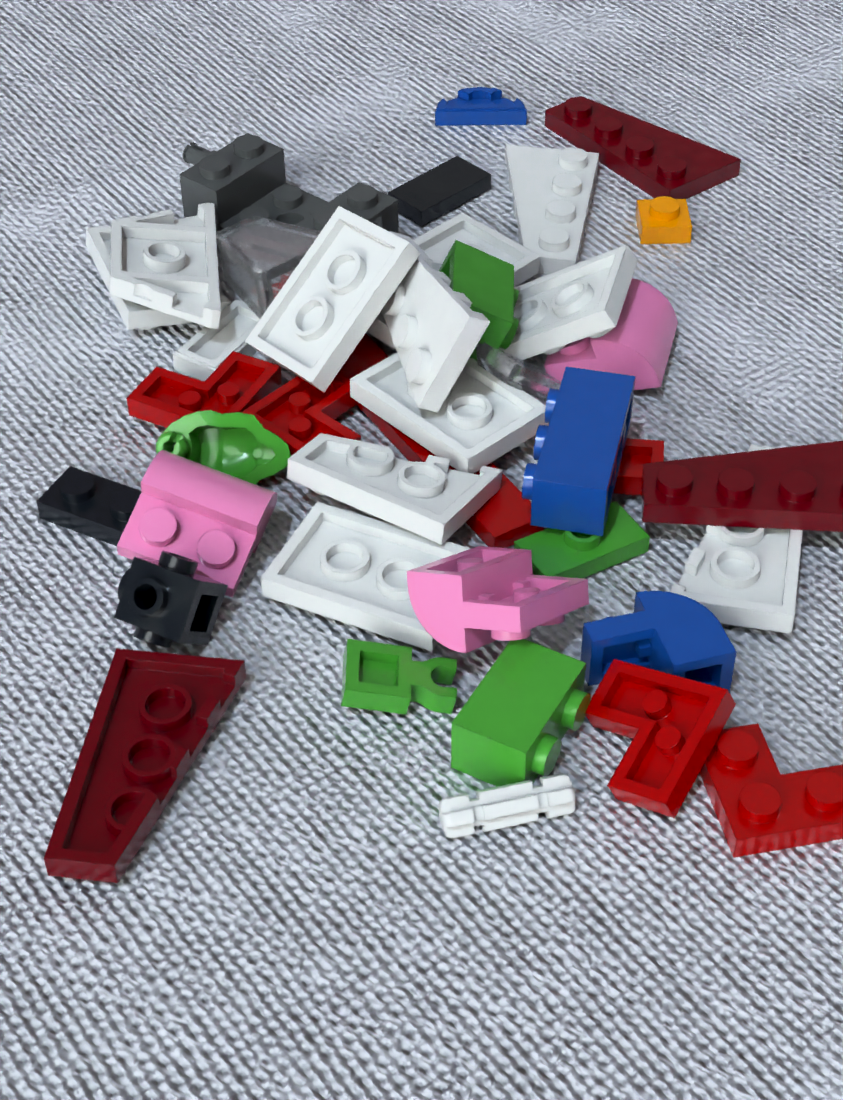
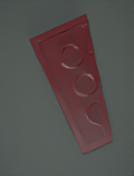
M573 97L562 104L545 110V127L577 148L583 149L586 152L599 153V162L653 198L668 196L674 199H688L739 176L741 159L585 97Z
M843 441L643 464L641 482L642 522L843 532Z
M116 648L44 856L48 876L118 883L246 680L244 660Z

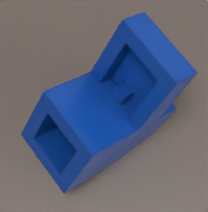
M665 591L636 592L634 613L583 623L580 661L586 663L585 680L588 686L600 684L612 661L617 659L728 689L730 693L736 650L716 616L705 606L691 598Z

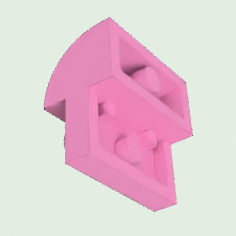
M632 278L616 327L601 337H586L567 344L554 354L547 355L544 367L550 383L561 382L565 368L573 367L635 376L634 390L661 387L678 324L671 303L652 285Z
M161 450L152 460L141 481V494L117 544L118 555L131 560L134 557L159 560L161 552L167 551L190 558L198 562L195 573L228 585L225 595L233 598L251 554L256 552L275 508L277 492Z
M477 546L407 571L409 597L418 620L437 642L460 653L471 652L496 640L514 641L528 638L531 636L532 628L560 624L565 621V614L589 604L588 579L533 575L532 552L527 549Z

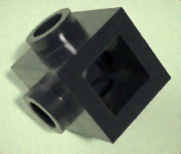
M162 551L159 560L134 557L131 568L125 572L118 587L119 604L114 618L137 626L134 637L157 646L170 648L172 640L185 644L208 645L228 585L195 573L198 562L175 553Z

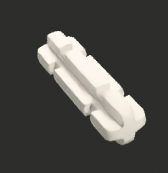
M560 773L539 778L540 785L533 786L531 780L478 790L475 791L477 798L469 799L467 793L444 797L439 801V819L442 829L447 838L454 839L475 834L474 827L481 825L482 830L487 832L538 821V813L545 812L548 819L571 814L575 810L576 800L572 782L568 775Z

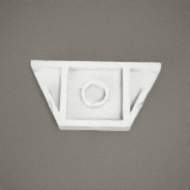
M214 203L198 204L196 216L175 220V214L171 209L153 212L143 217L131 216L112 220L110 295L208 328L219 329L221 305Z

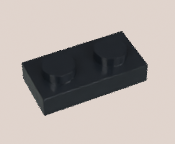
M70 466L36 502L40 519L117 546L138 501L141 490Z

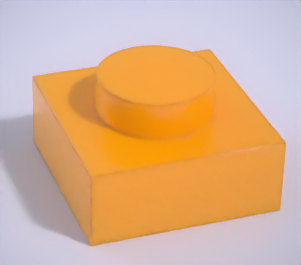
M660 196L654 199L637 200L635 218L640 244L690 243L692 224L686 199Z

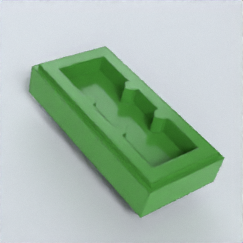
M614 501L610 506L603 536L546 528L514 541V549L531 550L533 575L586 578L648 552L650 536L617 501Z

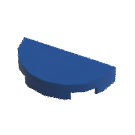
M474 87L461 89L458 91L457 98L445 101L443 98L438 102L435 110V126L526 125L527 110L523 102L518 98L514 102L503 98L502 91L496 88Z

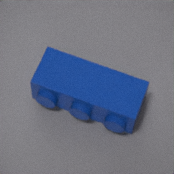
M566 367L560 388L549 389L545 408V423H549V426L540 424L538 426L533 458L538 460V463H527L522 485V499L532 500L530 525L603 536L631 424L635 376Z

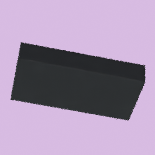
M456 156L389 191L388 195L398 199L399 214L420 226H424L491 189V174Z

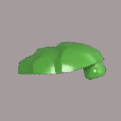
M206 410L185 415L171 423L156 442L157 454L161 450H165L255 485L262 479L271 477L287 467L288 458L291 457L287 443L276 434L265 429L255 415L240 412L221 414L212 410Z

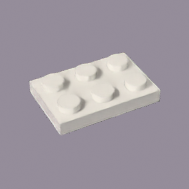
M338 206L245 342L259 353L322 392H325L421 253L403 238Z
M628 244L515 287V289L519 290L518 299L514 307V317L519 320L516 334L506 350L499 348L489 366H484L492 371L497 369L506 371L515 367L522 360L542 353L545 355L554 354L567 344L586 337H601L616 327L638 262Z
M397 352L350 378L351 398L434 455L450 459V466L462 472L476 473L482 466H487L535 436L539 424L549 426V423H545V404L473 358H469L439 412L418 408Z
M317 501L262 575V596L433 652L438 642L425 630L413 610L408 592L407 571L471 548L445 541L441 545L399 526Z

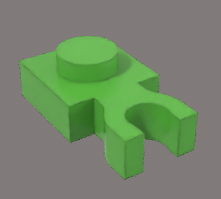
M347 639L343 655L341 706L407 714L411 701L417 702L434 712L452 714L457 699V688L442 687L436 683L452 685L457 670V659L436 657L422 662L413 661L412 647Z

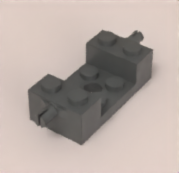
M246 133L237 137L232 143L218 151H209L192 142L183 151V160L194 165L180 174L184 218L196 216L198 204L214 203L217 241L288 275H291L338 206L389 232L399 233L398 199L360 182L330 202L307 193L299 187L286 183L284 149L263 140L259 136Z

